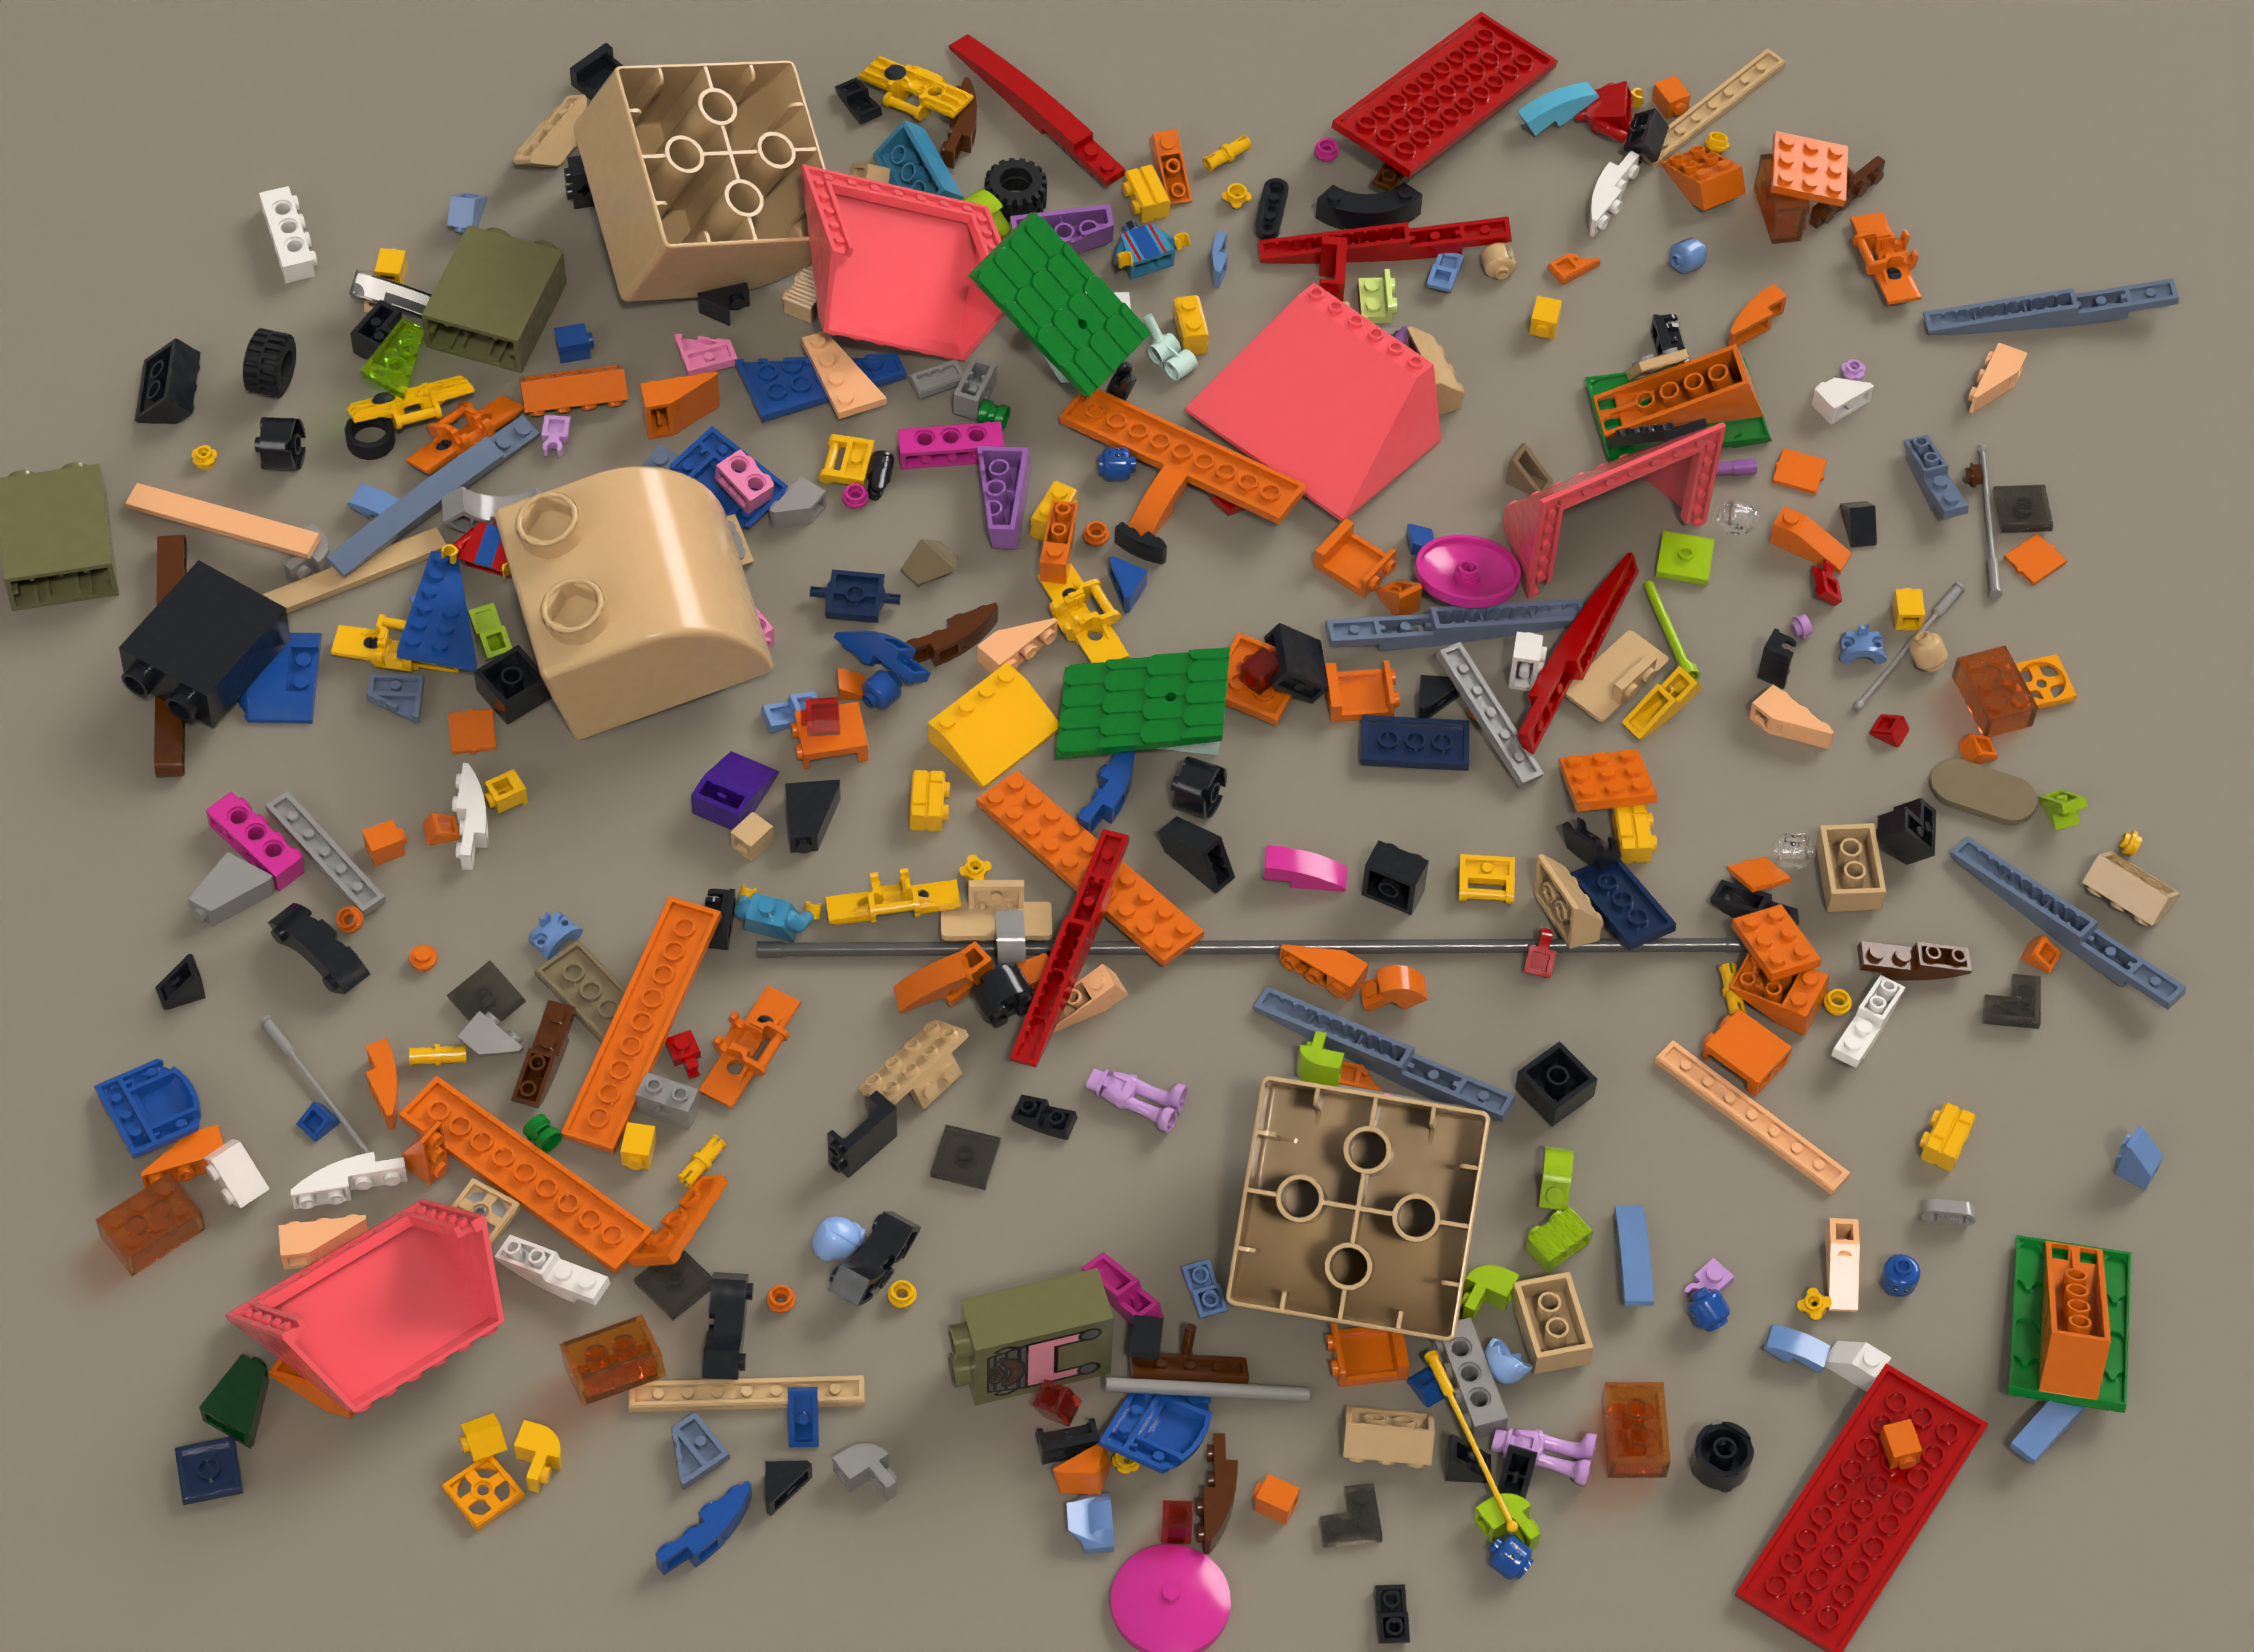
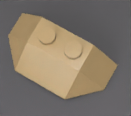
M584 94L567 96L563 103L556 107L540 123L517 150L513 158L514 163L537 167L561 166L566 161L569 153L578 147L573 126L587 107L586 96Z

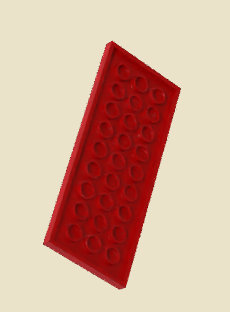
M1480 12L1335 118L1331 128L1404 176L1411 178L1554 70L1558 60Z
M1886 1363L1741 1583L1735 1597L1825 1652H1844L1983 1436L1989 1423ZM1911 1419L1922 1448L1920 1460L1909 1469H1900V1467L1890 1469L1879 1438L1882 1427Z

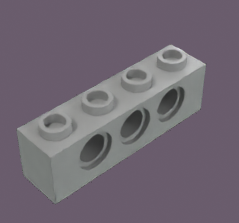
M1471 1318L1458 1320L1457 1331L1453 1340L1441 1341L1432 1339L1433 1348L1441 1355L1443 1368L1454 1389L1453 1396L1461 1408L1462 1415L1474 1439L1493 1435L1496 1429L1506 1431L1508 1416ZM1454 1352H1461L1465 1356H1456ZM1463 1377H1471L1474 1381H1466ZM1473 1402H1480V1403H1482L1484 1406H1482V1407H1477V1406L1473 1405L1472 1403H1473Z

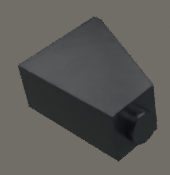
M840 779L785 783L790 852L809 853L810 851H818L841 799Z
M1178 816L1158 831L1165 853L1212 892L1218 893L1235 878L1221 836Z

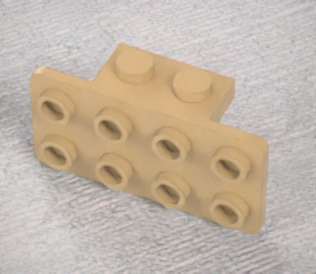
M1629 630L1590 665L1583 680H1573L1565 697L1598 722H1605L1623 704L1632 699L1645 684H1648L1668 664L1669 658L1637 633Z
M968 880L969 902H961V907L953 910L941 911V938L946 941L996 940L995 911L1023 910L1025 940L1041 941L1052 938L1051 903L1024 902V880Z
M939 1020L928 1022L916 1036L904 1044V1047L893 1057L887 1059L885 1064L873 1075H870L859 1087V1091L862 1095L869 1097L877 1090L893 1105L910 1092L916 1106L925 1109L963 1074L952 1052L969 1037L967 1031Z

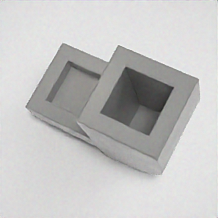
M314 523L305 528L306 530L317 532L321 536V540L311 558L306 559L295 556L284 563L286 578L290 583L306 578L313 572L319 573L329 569L331 566L326 560V557L330 554L328 539Z
M1023 910L995 911L997 968L1006 964H1010L1011 968H1014L1016 963L1026 962Z
M860 1443L848 1447L832 1458L833 1472L850 1493L870 1480L886 1501L897 1495L896 1483L898 1480L895 1473L889 1468V1454L883 1448L870 1443Z

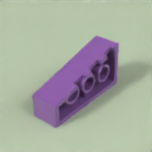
M1110 204L1037 213L1046 220L1060 238L1067 242L1077 254L1113 242L1114 223ZM1028 214L1010 216V232Z
M977 446L992 548L1018 549L1032 469L1028 447Z

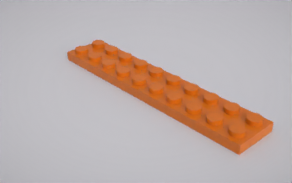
M1099 388L1090 397H1084L1079 393L1059 415L1061 424L1108 446L1126 447L1130 451V456H1135L1136 459L1160 470L1167 464L1188 474V483L1278 525L1307 492L1306 484Z
M1017 770L977 798L976 805L1078 893L1097 845V838ZM1121 862L1112 885L1113 893L1104 916L1159 964L1165 967L1204 938V930L1125 862Z
M672 896L668 897L561 1131L562 1138L615 1154L626 1130L627 1122L630 1121L636 1108L635 1094L646 1072L651 1073L720 922L722 917L721 911Z
M437 1075L399 1113V1120L419 1134L437 1121H440L448 1155L504 1195L521 1203L523 1209L615 1275L628 1263L629 1258L644 1246V1242L649 1236L654 1234L653 1229Z

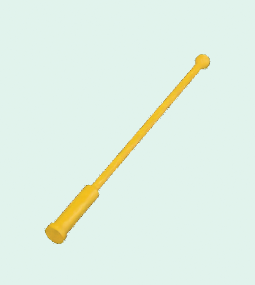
M1436 1350L1429 1351L1424 1355V1358L1429 1363L1443 1395L1448 1397L1506 1519L1507 1530L1514 1533L1518 1529V1524L1512 1520L1453 1396L1454 1389L1439 1359V1354Z

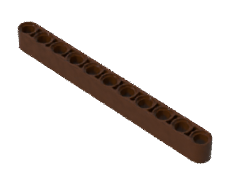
M185 535L158 536L156 606L187 573V542ZM155 696L154 768L156 778L184 776L185 722L175 717L167 708L165 701Z

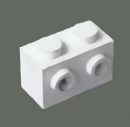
M1517 631L1508 688L1530 691L1545 663L1547 647L1542 646L1544 635Z
M231 1139L204 1157L208 1164L205 1169L213 1181L218 1180L223 1189L220 1193L228 1205L233 1204L236 1207L242 1208L270 1189L242 1143L238 1140Z

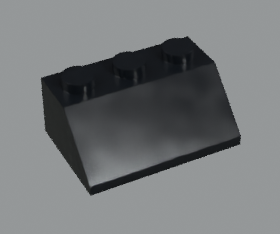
M175 338L144 360L135 415L136 422L176 424L192 414L201 352Z

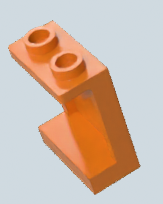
M1345 518L1315 550L1313 566L1365 598L1370 591L1374 592L1379 587L1386 574L1390 575L1397 566V550L1391 548L1385 553L1353 533L1354 523Z
M1383 660V667L1381 669L1337 672L1336 663H1325L1329 689L1326 691L1330 722L1362 720V715L1394 717L1395 707H1399L1400 699L1399 692L1394 691L1393 685H1396L1395 669H1390L1389 660Z
M859 702L795 711V722L790 723L793 739L798 738L799 744L795 745L797 761H803L804 769H810L809 762L811 760L856 753L858 762L868 761V743Z
M1740 1009L1732 1016L1727 1015L1721 1022L1719 1030L1715 1034L1711 1032L1702 1043L1704 1047L1702 1058L1707 1061L1713 1056L1748 1082L1746 1091L1754 1097L1789 1062L1792 1047Z
M1331 1323L1330 1333L1325 1334L1327 1351H1332L1333 1359L1330 1360L1332 1377H1337L1339 1387L1408 1379L1410 1364L1404 1334L1364 1327L1338 1329L1337 1323Z

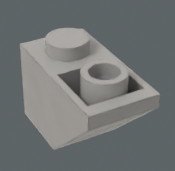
M801 476L794 484L792 483L788 486L785 494L779 501L776 500L772 503L769 509L770 526L782 528L812 524L827 507L826 490Z
M479 1011L457 1036L460 1041L480 1057L520 1054L524 1050L520 1045L522 1039L510 1029L507 1033L498 1026L501 1021L489 1011L485 1015Z

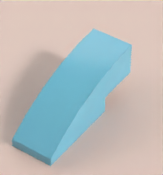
M1588 82L1572 84L1540 96L1517 112L1536 136L1553 122H1556L1561 127L1597 100L1599 95Z

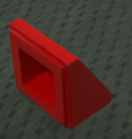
M1881 714L1869 733L1871 736L1887 744L1900 747L1909 732V726L1904 716Z

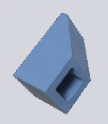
M2138 1125L2133 1135L2127 1133L2120 1146L2121 1150L2115 1159V1162L2119 1164L2115 1175L2146 1191L2158 1171L2163 1155L2145 1129Z

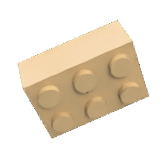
M1874 823L1820 825L1815 844L1827 912L1881 910L1886 895V887Z
M1570 1272L1514 1282L1511 1302L1530 1364L1533 1365V1374L1590 1364L1593 1344Z

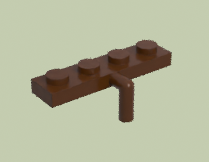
M1877 156L1856 173L1847 167V192L1844 207L1818 202L1812 207L1809 224L1817 229L1823 223H1829L1834 215L1840 210H1845L1852 200L1863 196L1871 185L1878 184L1884 176L1885 160Z
M1191 1323L1185 1325L1181 1354L1160 1353L1159 1360L1130 1357L1129 1360L1131 1377L1136 1379L1248 1384L1249 1372L1246 1358L1193 1355L1192 1349L1197 1327Z

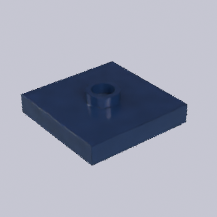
M234 1436L175 1448L183 1505L243 1494Z

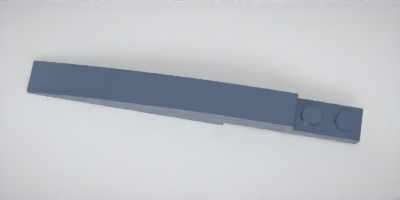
M2172 278L2075 294L2074 288L1926 311L1923 312L1928 335L1978 334L2058 328L2127 319L2128 312L2178 304L2179 296L2174 279Z
M521 415L490 438L488 436L484 437L435 472L330 553L326 560L343 578L440 511L442 509V496L461 486L469 487L536 440L540 433Z
M1582 599L1501 603L1486 608H1466L1460 606L1430 607L1428 614L1326 620L1324 627L1330 647L1378 645L1379 651L1410 649L1515 636L1517 631L1535 633L1568 627L1573 623L1584 605ZM1421 625L1424 627V631L1418 632L1413 630V632H1409L1411 626Z
M1967 836L1950 851L1951 857L1996 895L2062 946L2121 987L2128 983L2167 1010L2185 995L2186 986L2097 928V920Z
M1267 986L1253 1006L1255 1011L1310 1041H1313L1315 1031L1327 1033L1326 1049L1344 1053V1058L1356 1064L1364 1065L1366 1069L1435 1101L1449 1104L1457 1103L1469 1109L1485 1111L1491 1118L1500 1122L1504 1121L1516 1102L1514 1094L1415 1054V1047L1271 987Z

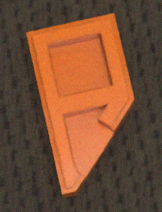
M1568 253L1549 263L1547 270L1563 286L1599 267L1600 259L1595 257L1593 259L1579 258L1576 254Z
M1343 1061L1339 1084L1382 1092V1089L1375 1084L1364 1065Z

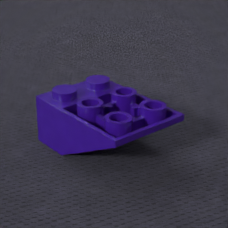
M730 751L702 777L691 794L692 814L733 830L750 813L756 811L777 778L779 771Z

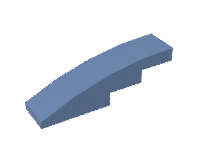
M1615 1206L1616 1243L1619 1255L1618 1269L1624 1305L1653 1306L1652 1270L1644 1206Z
M2048 1401L2011 1442L2010 1448L2034 1465L2048 1448L2050 1449L2060 1436L2070 1429L2087 1407Z

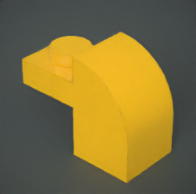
M524 1420L514 1443L516 1459L531 1463L526 1476L528 1491L540 1493L543 1484H548L552 1469L561 1471L562 1454L560 1442L550 1428Z

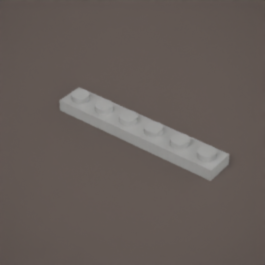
M1458 642L1439 650L1436 654L1437 659L1518 787L1520 788L1540 779L1544 774L1533 755L1523 749L1521 741L1518 740L1516 728L1462 643Z
M286 791L265 805L266 811L345 898L362 911L363 917L386 903L385 896L289 791Z

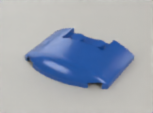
M711 426L671 463V470L683 473L705 485L721 503L726 517L736 514L740 527L750 529L769 511L774 501H779L785 494L788 485L754 459L757 467L771 477L774 483V490L771 500L750 514H747L714 479L716 465L741 448Z
M290 633L291 640L237 699L239 707L246 713L244 717L247 723L313 724L322 633Z
M155 1059L94 1086L107 1116L110 1117L128 1153L133 1159L197 1132L199 1129L201 1109L193 1085L176 1067L173 1066L171 1069L162 1067L164 1064L160 1059Z
M1129 1393L1099 1440L1098 1445L1159 1473H1166L1188 1460L1202 1444L1212 1417V1411L1209 1410L1208 1403H1211V1397Z

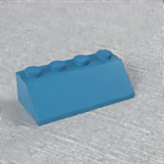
M904 120L873 153L879 166L890 168L889 184L958 200L964 198L925 128Z

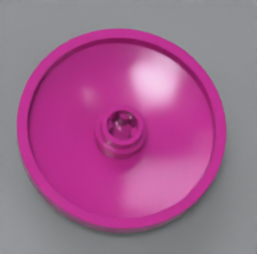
M1456 534L1442 536L1425 544L1417 555L1415 575L1424 590L1443 602L1466 608H1486L1499 605L1516 593L1519 587L1521 569L1515 556L1500 544L1478 536Z
M1175 1544L1149 1547L1129 1558L1115 1576L1110 1597L1111 1615L1117 1630L1126 1642L1140 1652H1202L1220 1637L1225 1629L1231 1604L1227 1580L1215 1562L1193 1548Z

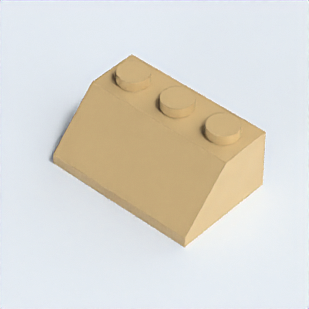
M1412 326L1407 327L1405 345L1434 364L1439 415L1461 409L1464 389L1461 383H1457L1454 369L1445 359L1443 347L1437 344L1434 336Z
M2113 851L2099 854L2082 883L2088 886L2087 890L2098 897H2102V895L2111 900L2110 904L2114 908L2122 912L2128 910L2135 915L2134 919L2144 926L2158 924L2181 895L2175 889Z
M1544 854L1538 855L1533 895L1569 949L1599 941L1601 928H1603L1602 916L1594 910L1588 895L1583 894L1577 879L1571 876L1567 868Z
M1346 1405L1343 1457L1358 1463L1365 1462L1366 1460H1377L1378 1463L1383 1465H1394L1395 1462L1407 1463L1408 1466L1413 1468H1423L1425 1465H1432L1435 1435L1434 1413Z

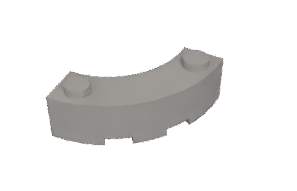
M461 486L441 497L443 522L466 533L471 528L476 527L479 522L492 525L497 509L543 492L535 488L512 496H488L472 492Z

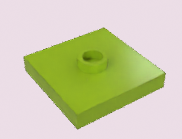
M1663 530L1655 577L1707 586L1715 539Z

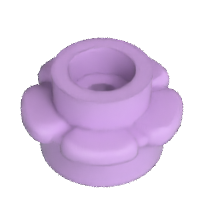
M1850 359L1841 366L1842 376L1844 379L1860 381L1865 376L1866 366L1858 360Z
M1805 614L1793 616V622L1790 623L1792 633L1795 637L1800 636L1801 639H1806L1807 635L1813 633L1809 618Z

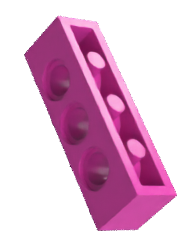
M1001 422L898 429V451L901 470L979 464L977 446L1004 447Z
M231 791L206 809L209 826L248 863L272 875L275 889L278 892L305 873L302 862L304 857L296 847L291 848L279 831H273L261 814L256 815L243 797L238 798Z

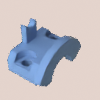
M1859 624L1857 631L1842 633L1840 638V660L1845 664H1851L1853 660L1859 657H1869L1874 660L1875 664L1887 661V655L1883 649L1882 634L1880 632H1869L1870 624L1866 626Z
M546 911L543 917H539L540 925L531 931L528 938L529 943L546 960H549L557 954L558 949L565 941L569 939L576 941L584 930L580 926L574 925L561 912H556L550 916V913Z

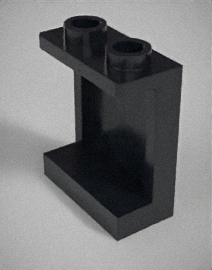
M605 43L570 67L571 85L592 101L614 69L624 65L614 58L613 47Z
M1278 623L1264 637L1265 643L1276 647L1279 670L1269 678L1270 685L1313 704L1329 689L1321 640Z
M877 1090L868 1097L869 1118L846 1138L840 1137L834 1130L827 1133L828 1162L833 1170L838 1173L842 1172L848 1178L897 1137V1107Z

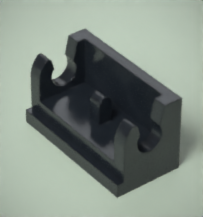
M1656 108L1634 115L1623 147L1628 152L1633 151L1638 155L1645 154L1652 163L1658 161L1669 126ZM1639 155L1638 163L1641 164L1643 159Z
M1675 314L1653 315L1650 332L1657 355L1663 354V351L1677 347L1678 351L1685 349L1679 331V324H1666L1669 321L1674 322L1678 320Z
M1775 628L1764 646L1757 678L1784 689L1787 684V677L1790 673V665L1794 653L1789 649H1784L1782 644L1786 643L1796 647L1797 642L1792 637L1780 633V630Z
M1577 817V829H1574L1568 821L1562 824L1566 848L1601 870L1622 857L1621 852L1618 851L1615 839L1609 836V843L1605 842L1587 830L1586 823L1582 818Z
M709 889L708 896H717L719 898L706 897L705 907L721 911L722 917L708 948L728 950L735 914L736 892L735 889Z
M1094 1418L1088 1419L1086 1425L1050 1432H1043L1042 1428H1038L1035 1433L1042 1465L1069 1460L1098 1444L1100 1440Z

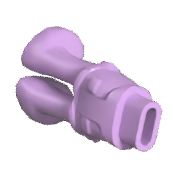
M1094 1068L1086 1083V1088L1095 1091L1097 1097L1104 1098L1122 1110L1128 1109L1152 1120L1157 1124L1158 1129L1165 1133H1169L1175 1126L1177 1113L1180 1114L1182 1112L1188 1094V1086L1181 1083H1176L1171 1091H1166L1139 1080L1137 1075L1121 1072L1111 1073V1070L1108 1069L1103 1072ZM1135 1096L1145 1097L1165 1107L1159 1108L1135 1098Z
M1510 1428L1509 1431L1496 1429L1491 1451L1504 1453L1503 1458H1505L1508 1446L1511 1444L1538 1452L1535 1467L1561 1473L1572 1478L1577 1485L1586 1487L1598 1434L1586 1433L1580 1442H1571L1543 1434V1431L1538 1429H1518L1513 1432V1428ZM1543 1451L1555 1452L1575 1458L1578 1461L1560 1459L1543 1454Z

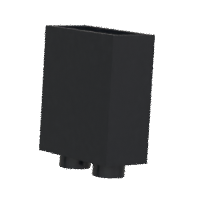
M198 560L119 647L124 672L121 676L122 682L132 693L139 697L145 698L151 693L165 701L169 711L178 719L190 722L193 718H196L213 728L291 640L286 607Z

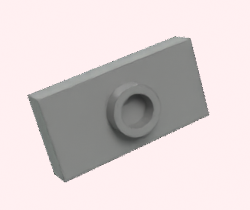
M957 359L911 374L909 375V381L917 396L921 399L957 387L964 372Z

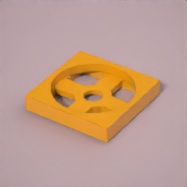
M2057 654L2008 665L2006 671L2026 712L2076 701L2077 694ZM2052 667L2057 675L2051 677L2044 676L2040 668ZM2029 671L2032 680L2020 684L2019 676L2021 672ZM2044 681L2046 687H2038L2036 682ZM2063 686L2064 691L2054 698L2051 688ZM2034 692L2040 695L2042 699L2035 698L2028 693Z
M493 1455L475 1461L441 1485L443 1492L477 1532L525 1498L523 1490ZM489 1470L496 1472V1474L489 1479L481 1478L477 1471ZM466 1479L471 1485V1491L462 1498H459V1486ZM507 1482L509 1485V1496L501 1502L495 1495V1489ZM487 1486L489 1492L486 1495H480L477 1492L478 1488ZM480 1501L485 1502L491 1510L484 1515L473 1514L469 1507Z

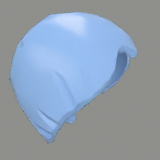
M828 1217L819 1223L812 1238L813 1251L823 1261L847 1259L864 1242L866 1229L861 1228L858 1223L843 1217Z
M1492 1338L1485 1349V1358L1493 1379L1501 1384H1513L1521 1380L1533 1368L1532 1364L1522 1361L1520 1353L1511 1354L1507 1344L1500 1339Z

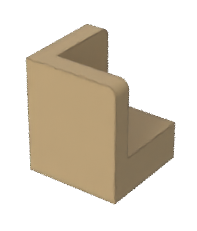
M852 163L850 175L889 184L890 168L869 163Z
M754 812L750 813L730 832L731 847L751 862L774 841L773 826Z

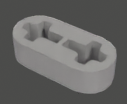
M1927 1199L1921 1203V1219L1931 1224L1970 1226L1975 1222V1206L1965 1201Z

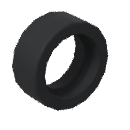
M379 417L354 423L350 418L344 428L347 448L354 456L360 459H380L393 449L396 442L394 426L390 418ZM369 427L380 428L386 433L381 439L370 443L355 439V435L360 430Z

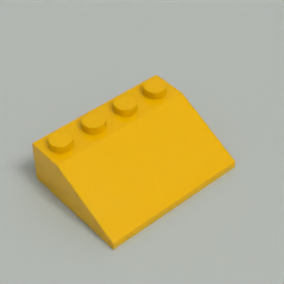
M1006 662L928 722V741L982 789H985L1058 732L1059 721L1026 678Z

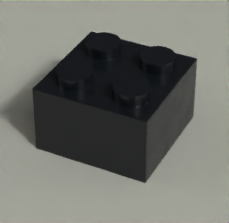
M519 645L483 665L476 672L474 671L476 690L507 725L552 698L540 675L538 666Z
M1378 840L1365 864L1361 895L1412 915L1425 891L1429 860L1424 859L1418 854H1412L1399 849L1394 844Z
M1559 1041L1518 1071L1515 1089L1553 1127L1594 1097L1598 1079Z

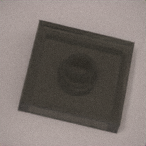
M2045 484L1994 486L1992 492L2001 533L2045 532L2053 530L2054 524Z
M490 960L446 995L468 1022L479 1011L484 1015L489 1011L502 1022L526 1002L524 997Z
M946 1125L930 1172L931 1177L986 1190L1001 1138Z
M683 1250L680 1259L675 1264L649 1266L635 1277L634 1281L672 1320H675L711 1291L712 1276Z

